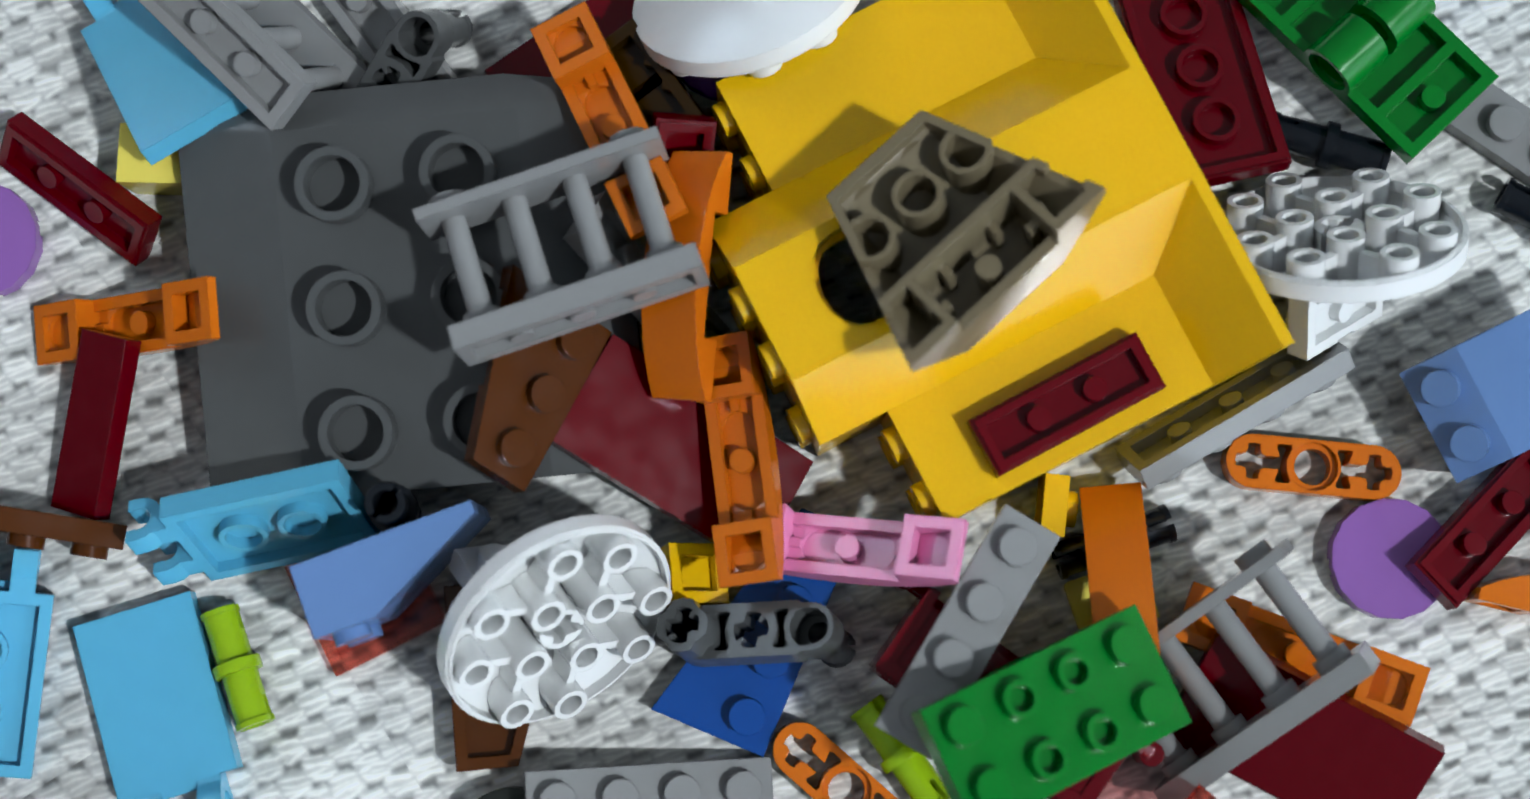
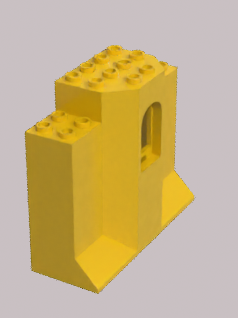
M879 0L850 15L837 29V37L832 43L823 48L809 49L803 54L784 62L782 67L773 75L755 78L745 74L726 77L716 82L717 103L711 106L717 121L716 132L726 151L732 152L738 149L742 157L739 159V163L743 170L740 172V177L752 201L729 212L728 215H723L714 220L710 275L718 289L729 285L730 290H728L731 298L729 300L732 310H730L739 331H750L752 338L757 339L759 346H757L759 363L763 377L772 394L776 395L784 391L791 405L790 408L785 410L787 413L785 419L800 448L802 449L811 444L816 455L819 456L881 424L884 430L880 431L881 436L877 437L879 445L893 469L903 465L913 484L909 486L905 493L916 515L961 518L1045 473L1250 369L1295 343L1108 0ZM920 110L992 140L994 146L1024 159L1030 160L1034 157L1049 164L1050 170L1084 183L1085 180H1089L1105 187L1106 194L1064 263L969 351L915 372L911 371L885 316L865 324H857L845 320L833 310L820 286L818 268L822 255L833 245L846 239L826 196ZM1136 331L1166 388L996 478L968 427L967 421Z

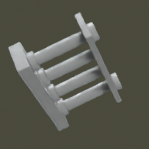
M138 0L270 131L283 129L310 92L356 88L368 68L299 0Z
M656 126L648 129L631 127L621 130L612 135L607 143L467 191L452 189L440 192L431 197L428 204L412 209L415 221L431 241L442 237L446 238L467 309V313L463 316V321L447 326L453 350L468 367L711 285L695 242L683 246L682 243L675 242L649 164L650 160L661 155L664 161L669 160ZM626 173L651 250L646 254L645 259L622 266L613 261L590 187ZM566 195L590 271L585 274L584 280L561 287L558 284H553L530 207ZM506 216L528 292L524 295L523 301L500 308L497 305H492L469 228Z
M1287 538L1273 548L1270 547L1265 539L1260 541L1234 560L1241 570L1158 629L1162 660L1213 727L1214 731L1210 735L1216 742L1197 755L1191 747L1184 749L1173 733L1155 741L1164 750L1163 762L1165 764L1161 767V770L1166 775L1153 791L1158 799L1191 798L1374 674L1381 662L1366 641H1363L1352 650H1349L1344 642L1337 645L1281 572L1276 563L1285 558L1294 549ZM1254 579H1256L1316 658L1312 665L1318 673L1299 686L1292 678L1284 679L1225 601ZM1203 615L1207 617L1265 694L1261 701L1266 708L1248 721L1241 713L1234 715L1175 636Z

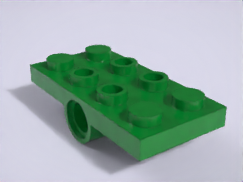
M1237 0L1406 164L1415 158L1499 77L1433 14L1436 9L1434 0Z
M1136 604L1123 608L1046 647L1021 656L991 671L987 676L910 713L950 799H1047L1192 723Z

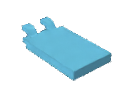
M83 0L96 22L80 31L140 152L151 165L205 135L220 123L248 110L138 0H119L118 2L116 0Z
M336 459L161 497L160 504L150 498L130 500L128 502V512L138 524H147L140 529L127 531L125 543L136 555L148 553L158 548L165 555L174 554L173 557L166 561H159L153 564V574L164 586L177 583L189 575L204 572L211 581L303 562L379 534L382 531L375 527L370 520V516L366 513L364 507L365 496L340 460Z
M14 548L10 581L0 580V777L31 779L33 774L55 594L36 592L42 550L33 548Z
M187 591L72 627L117 799H169L197 790V799H234L226 772L243 767L221 683L215 682L212 672L216 665L204 623L200 619L202 614L197 596L193 591Z

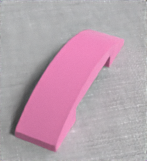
M782 503L784 525L783 575L829 582L888 587H932L954 585L959 582L969 524L966 519L904 514L903 521L794 512L788 504Z

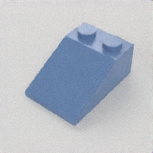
M1530 309L1399 373L1456 483L1530 450Z
M468 500L289 566L313 639L334 640L336 647L348 645V648L383 636L384 633L381 625L396 620L450 564L454 549L465 548L488 524L491 518L487 508L472 500Z

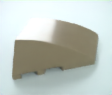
M920 110L826 197L911 371L915 372L969 351L1057 270L1069 255L1106 194L1105 187L1089 180L1081 183L1050 170L1048 163L1032 157L1030 160L998 148L987 137Z

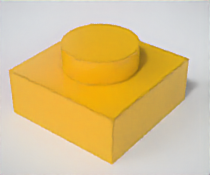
M1045 473L1038 478L1034 521L1063 538L1065 537V528H1074L1076 523L1078 492L1069 491L1070 476Z
M669 542L660 548L667 559L671 575L672 599L669 605L673 600L680 598L693 599L700 605L729 604L728 588H719L714 544Z

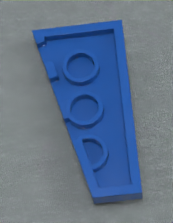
M801 508L799 511L802 513H813L804 508ZM783 575V580L744 585L730 604L799 600L800 602L821 603L826 607L836 582ZM757 620L755 629L745 632L744 638L755 647L758 636L767 635L768 628ZM686 662L651 710L764 757L803 662L715 667L692 666Z

